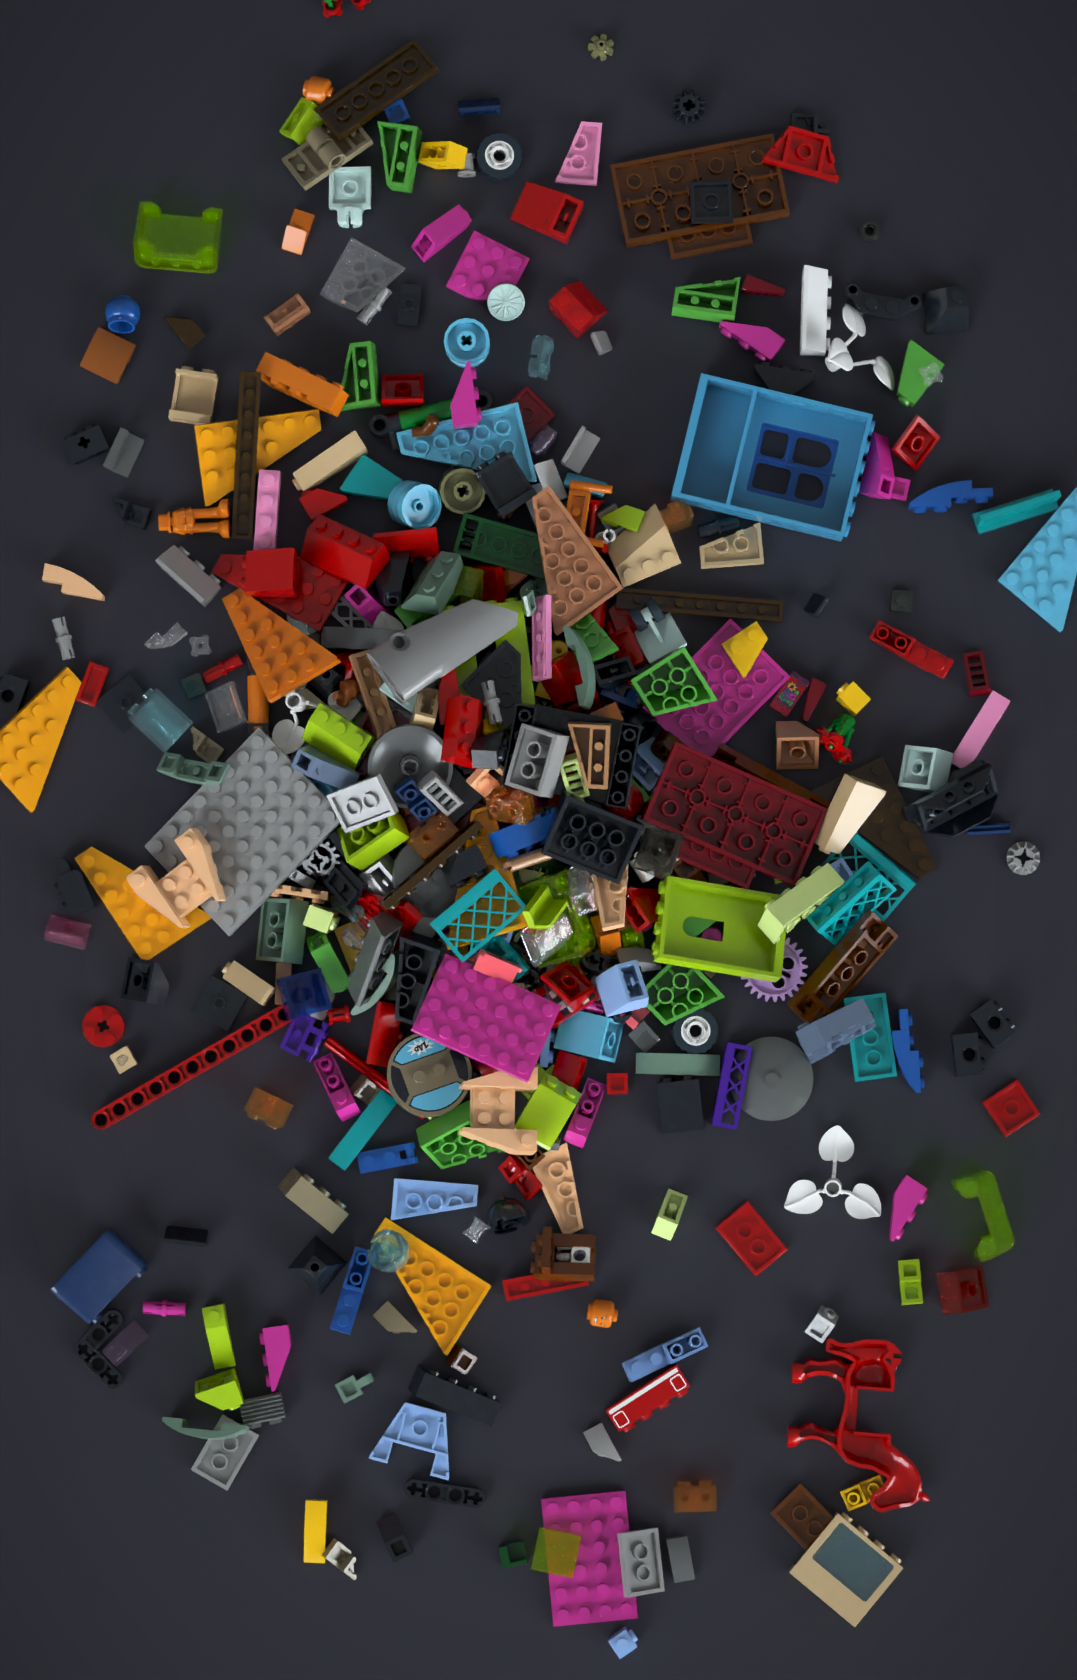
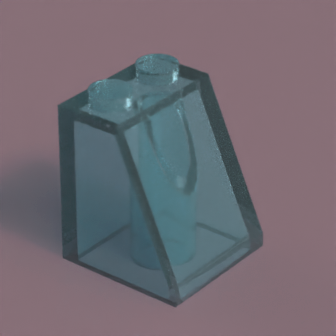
M150 688L142 696L145 700L140 705L135 703L128 711L130 714L128 719L165 753L194 722L157 688L152 690Z

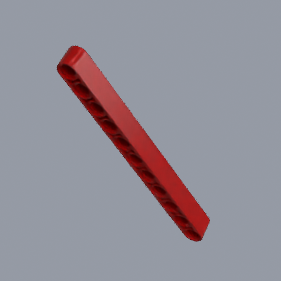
M288 1005L278 1006L96 1111L91 1117L92 1125L97 1129H106L289 1024L294 1017V1010ZM284 1008L290 1011V1017L285 1021L279 1018V1012ZM264 1019H269L272 1023V1027L268 1031H264L261 1028V1022ZM247 1029L251 1030L254 1034L253 1039L249 1042L245 1041L242 1037L243 1032ZM228 1040H232L235 1043V1049L232 1052H227L224 1048V1044ZM211 1050L217 1054L216 1061L212 1063L206 1059L207 1052ZM191 1061L198 1063L199 1069L196 1073H191L188 1070V1064ZM174 1071L180 1074V1081L176 1084H173L169 1079L170 1074ZM155 1082L160 1083L162 1086V1091L159 1094H154L151 1090V1086ZM136 1093H141L144 1097L140 1105L135 1104L133 1101V1096ZM118 1103H122L125 1106L123 1115H118L115 1112V1106ZM99 1114H104L107 1117V1122L103 1126H100L96 1121Z

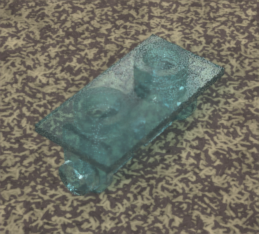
M536 335L535 339H533L531 354L538 356L537 358H530L527 371L529 377L537 378L538 376L547 380V374L550 372V356L554 350L553 339L547 335Z

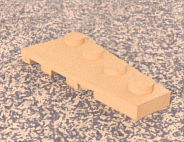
M628 865L619 884L592 874L603 931L624 927Z
M280 885L270 896L283 898V894L291 895L293 900L303 901L304 897L312 898V903L324 904L325 900H330L331 893Z
M566 1142L560 1145L559 1151L549 1150L543 1153L545 1157L533 1167V1171L543 1185L542 1190L562 1233L572 1234L583 1229V1223Z

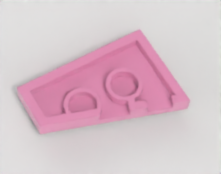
M581 121L555 183L597 186L602 123Z

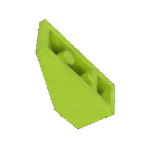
M225 1303L203 1307L204 1324L215 1370L236 1366Z

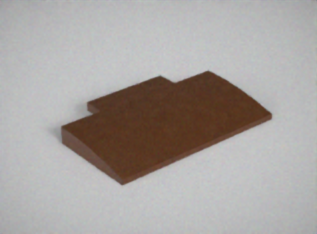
M771 133L610 165L626 248L667 241L671 260L752 245L750 224L789 217L790 210L781 167L761 162L764 155L775 143L774 134ZM732 180L733 223L691 224L690 182Z

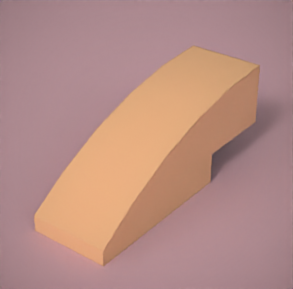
M45 563L42 576L44 582L62 585L61 592L63 594L105 601V596L84 578L59 566Z

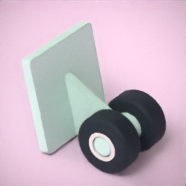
M651 597L645 601L646 608L640 611L635 606L629 609L628 612L638 628L635 631V635L649 663L653 665L677 649L687 646V643L671 614L664 615L655 598Z

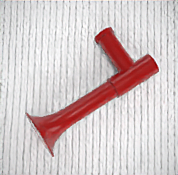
M590 500L587 530L588 537L595 538L597 512L600 505L605 501ZM604 544L603 548L594 547L597 552L607 553L609 551L607 544Z

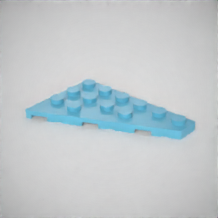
M518 402L481 411L482 420H478V427L453 429L452 419L439 422L436 430L429 436L412 437V429L396 433L402 455L477 470L476 467L486 461L488 464L496 460L494 456L505 450L508 453L511 451L529 482H537Z
M1077 487L997 580L1060 633L1064 628L1077 575Z

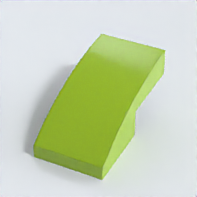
M919 1259L899 1260L901 1304H923Z

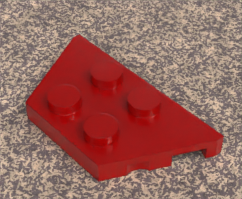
M794 126L787 127L761 160L763 163L837 183L839 181V176L836 175L834 167L835 159L831 152L829 136Z

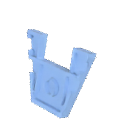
M405 1402L371 1452L369 1459L388 1463L392 1444L395 1442L435 1453L430 1476L449 1480L446 1413Z

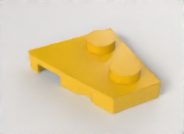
M756 621L721 645L741 676L745 678L768 638Z

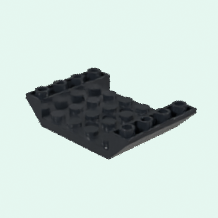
M516 703L509 738V749L507 750L501 781L502 787L513 788L505 785L522 723L569 736V721L611 723L608 789H589L590 796L584 797V799L605 803V806L627 808L641 725L620 719L544 705ZM569 737L566 750L569 748L575 749L571 737ZM559 773L554 791L556 795H561L563 790L566 791L561 773ZM579 778V779H575V780L569 781V784L574 783V782H577V781H581V780H580V778ZM583 786L571 789V791L575 792L583 789Z

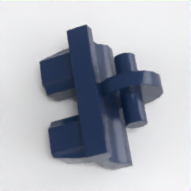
M618 687L613 690L602 688L599 697L600 700L607 702L604 707L616 702L622 716L625 710L629 712L634 711L637 702H635L637 697L635 690L627 688L622 697L616 694Z

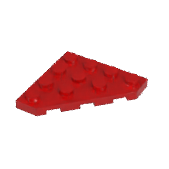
M362 891V896L352 910L345 908L334 894L329 900L366 934L369 930L367 927L369 920L380 912H384L403 922L402 929L410 931L414 929L424 916L416 906L411 905L405 900H400L401 903L395 909L385 910L378 903L385 896ZM401 932L399 934L394 951H396L400 947Z

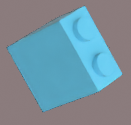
M579 1011L559 1025L558 1031L554 1036V1048L615 1063L625 1022L620 1024L614 1022L609 1017Z

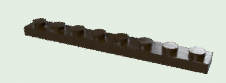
M240 371L231 539L252 540L261 386V372Z
M623 588L616 593L615 609L629 610L637 606L641 611L647 607L645 601L654 597L663 613L782 623L784 601L634 588Z

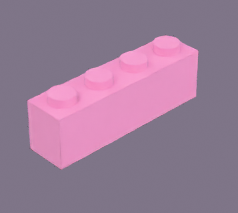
M259 469L253 550L276 549L282 475L277 470Z

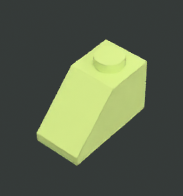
M668 1188L654 1223L652 1234L671 1241L688 1198L687 1195Z

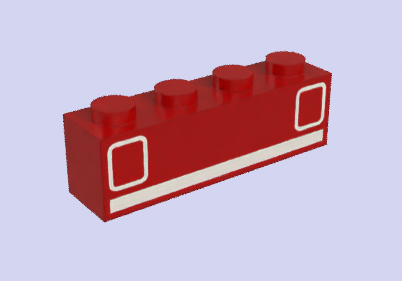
M674 1364L607 1407L605 1411L619 1432L622 1430L627 1432L635 1427L634 1422L640 1418L644 1421L653 1415L651 1411L657 1407L661 1410L671 1403L670 1399L674 1396L680 1398L688 1393L687 1388L690 1387V1384L678 1365Z

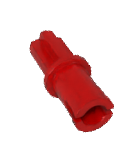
M238 654L223 662L218 661L219 664L204 671L202 676L206 683H210L223 675L228 676L227 673L243 666V663Z

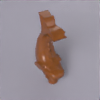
M346 679L340 682L339 692H334L332 695L333 700L337 701L336 704L338 706L346 708L352 699H356V695H362L357 680Z

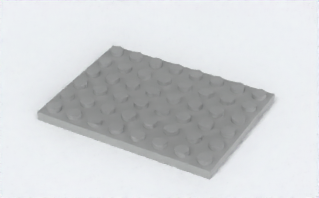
M260 727L226 760L225 763H228L230 767L222 783L213 786L202 785L144 846L170 872L187 859L174 840L190 828H198L211 847L214 864H216L218 878L226 897L225 901H216L211 896L200 906L228 936H231L340 824L327 796L308 776L291 767L293 761Z

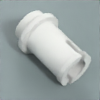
M606 529L604 532H599L595 538L604 539V544L608 545L615 540L616 534L612 529H609V531Z

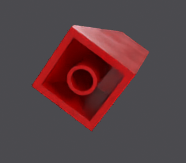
M580 280L564 286L549 300V310L577 339L608 312L604 305Z
M295 548L247 551L246 557L242 559V569H245V577L241 579V590H244L246 596L297 598L299 556Z

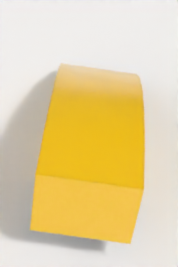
M306 1499L304 1562L325 1563V1558L321 1555L326 1549L328 1500Z

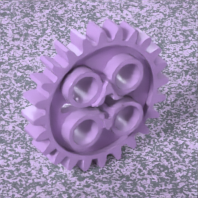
M789 937L785 940L783 959H792L794 965L790 970L782 966V971L790 974V978L781 976L784 980V985L781 988H775L770 981L741 977V979L748 980L744 985L745 987L752 986L750 994L757 991V998L759 999L762 995H765L766 1002L770 997L776 1002L777 996H780L782 1001H784L786 993L788 996L793 997L791 990L798 991L799 988L796 985L804 984L800 978L806 977L807 974L802 972V969L808 968L807 965L802 964V961L807 958L799 956L803 950H795L797 943L790 945Z

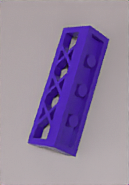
M726 1042L710 1125L737 1130L752 1047ZM735 1048L747 1050L746 1059L739 1064L734 1058ZM734 1061L736 1066L732 1068V1062ZM743 1063H745V1064H744V1069L742 1070V1068H741L740 1066H741ZM738 1068L742 1073V1080L734 1085L730 1079V1073ZM730 1082L732 1087L728 1089V1083ZM739 1084H741V1085H740V1090L738 1091V1089L736 1088V1086H738ZM734 1088L739 1095L738 1101L730 1105L726 1099V1094ZM737 1104L735 1112L732 1107ZM729 1109L735 1116L733 1125L721 1123L723 1113Z

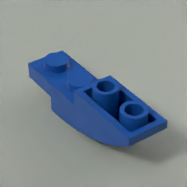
M972 480L948 483L933 488L909 503L908 510H913V513H925L926 509H934V512H947V509H950L952 506L951 500H955L957 504L967 503V500H975L976 503H986L988 499L993 497V488H972Z
M898 1009L899 1030L891 1031L894 1054L908 1085L915 1093H921V1088H924V1076H920V1067H923V1055H919V1051H910V1047L914 1046L913 1034H909V1026H912V1013H908V1009Z
M355 1246L330 1329L350 1335L375 1252Z

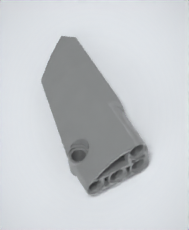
M472 599L393 634L366 654L394 697L402 704L433 681L443 677L516 627L518 612ZM394 638L402 640V648H396L393 645Z

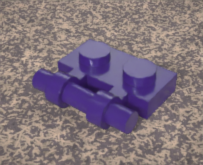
M297 1010L279 1048L298 1057L303 1049L308 1052L304 1060L312 1063L315 1055L318 1056L320 1052L318 1049L323 1038L326 1039L328 1035L326 1032L329 1024L322 1021L318 1029L313 1026L316 1018ZM310 1032L316 1034L311 1046L305 1044Z

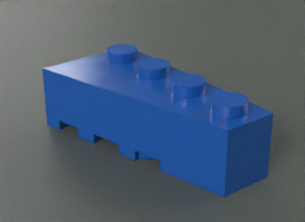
M556 807L489 834L488 837L497 859L503 856L509 859L519 855L517 850L522 849V852L534 848V843H538V846L543 845Z

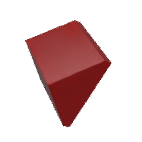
M424 374L382 375V407L423 406Z
M916 415L892 448L891 454L917 471L941 437L919 415Z
M572 649L552 660V678L541 681L554 706L576 700L575 686L583 684L579 663Z
M567 960L540 976L543 983L574 1012L597 988Z

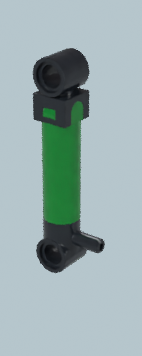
M479 390V398H485L487 404L484 407L476 405V408H481V411L491 409L492 398L490 394ZM453 398L389 414H377L370 419V431L377 438H384L389 435L392 450H399L397 432L409 430L416 426H423L429 414L437 415L439 422L452 419L450 405ZM379 421L386 424L385 429L382 431L374 429V425Z

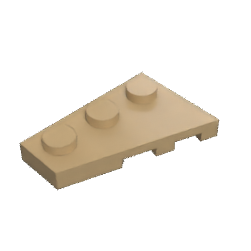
M760 522L747 529H741L730 536L722 537L700 546L701 569L764 564Z

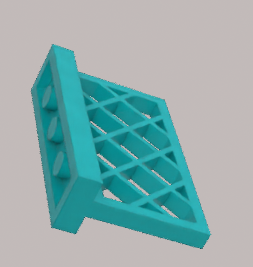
M1053 489L972 514L978 534L1057 510L1059 508L1057 501L1062 496L1060 490L1053 492Z
M856 832L848 842L854 847L855 856H842L841 851L840 857H834L837 853L832 852L822 863L821 867L831 860L855 858L856 870L852 871V873L858 871L857 858L866 857L872 865L874 864L878 867V871H883L886 874L888 881L890 877L894 881L891 882L893 885L902 887L904 892L899 897L889 896L886 899L888 900L889 909L884 915L877 909L873 911L884 922L917 882Z
M867 861L809 914L806 919L819 934H822L836 946L867 909L874 911L897 889ZM882 888H887L885 891L880 893ZM874 891L873 895L868 896V892ZM871 902L867 907H864L865 903ZM859 905L858 909L852 910L853 906ZM855 916L852 921H849L850 917ZM843 919L841 924H837V920ZM840 930V932L833 937L834 931Z
M494 868L435 918L430 925L457 957L464 962L519 916L526 905ZM499 881L505 887V897L492 896L493 886ZM490 890V896L484 895L487 891ZM508 891L514 898L507 897ZM480 897L489 898V911L476 910V902ZM492 898L505 899L504 912L491 911ZM507 899L516 900L521 908L515 913L506 912ZM474 903V909H467ZM464 911L473 912L472 924H461L460 914ZM476 912L488 913L487 926L475 925ZM491 913L503 914V923L499 927L490 926ZM506 915H512L505 921ZM458 917L457 923H451ZM447 925H456V938H447L441 930ZM459 926L472 927L471 939L458 938ZM474 927L487 928L486 938L483 940H473ZM489 928L495 929L489 934ZM450 940L456 941L455 946L450 942ZM458 941L471 942L470 951L464 956L457 950ZM473 942H478L479 944L473 948Z

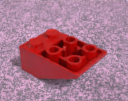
M526 182L510 220L568 244L584 208V202L565 193Z

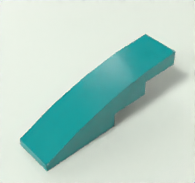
M501 935L491 938L480 948L518 964L522 968L521 973L517 972L513 982H517L530 969L528 964Z
M381 1089L328 1159L345 1171L395 1107L397 1102L394 1098Z

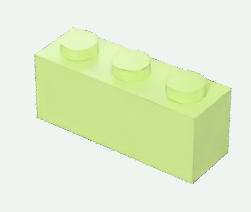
M314 903L309 906L303 925L329 933L337 928L340 917L337 916L338 911Z

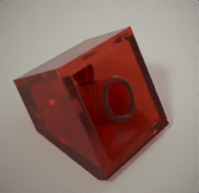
M982 1265L936 1273L943 1315L966 1313L989 1307Z

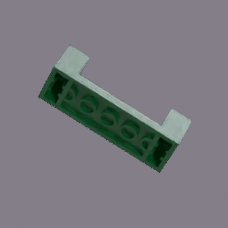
M464 513L453 553L460 554L462 560L474 563V560L490 565L502 566L504 569L545 580L537 533Z

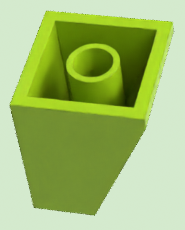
M545 1073L538 1084V1088L533 1092L515 1124V1129L537 1130V1144L549 1151L582 1094L575 1088L562 1083L556 1077Z

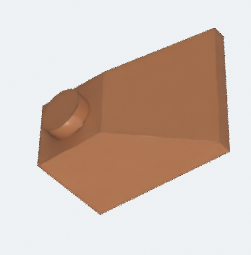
M776 721V770L818 769L819 734L798 721Z

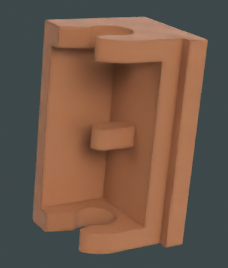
M297 293L274 311L264 316V319L275 335L279 336L310 314L311 311Z

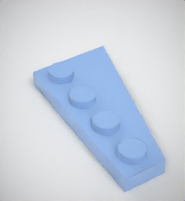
M394 1178L391 1220L477 1206L478 1185Z

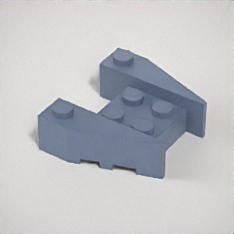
M861 998L811 1024L809 1021L797 1027L799 1030L795 1033L807 1058L813 1064L836 1051L835 1049L839 1046L846 1045L852 1039L873 1029L876 1025L874 1023L875 1019L865 1001Z

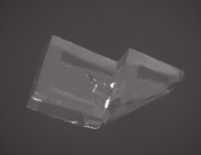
M177 622L163 637L156 632L145 645L149 649L170 647L188 633Z

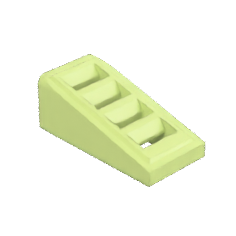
M577 754L565 755L560 773L566 791L582 798L590 796L589 789L586 788ZM575 770L578 771L577 773L566 775V773L572 772ZM579 778H580V780H581V781H577V782H574V783L569 784V781H572V780H575V779H579ZM583 786V789L575 792L571 791V789Z

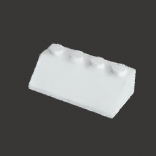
M804 265L802 271L800 355L825 356L826 350L829 351L830 338H826V330H830L831 317H827V309H831V297H827L828 288L831 289L832 276H828L827 269Z

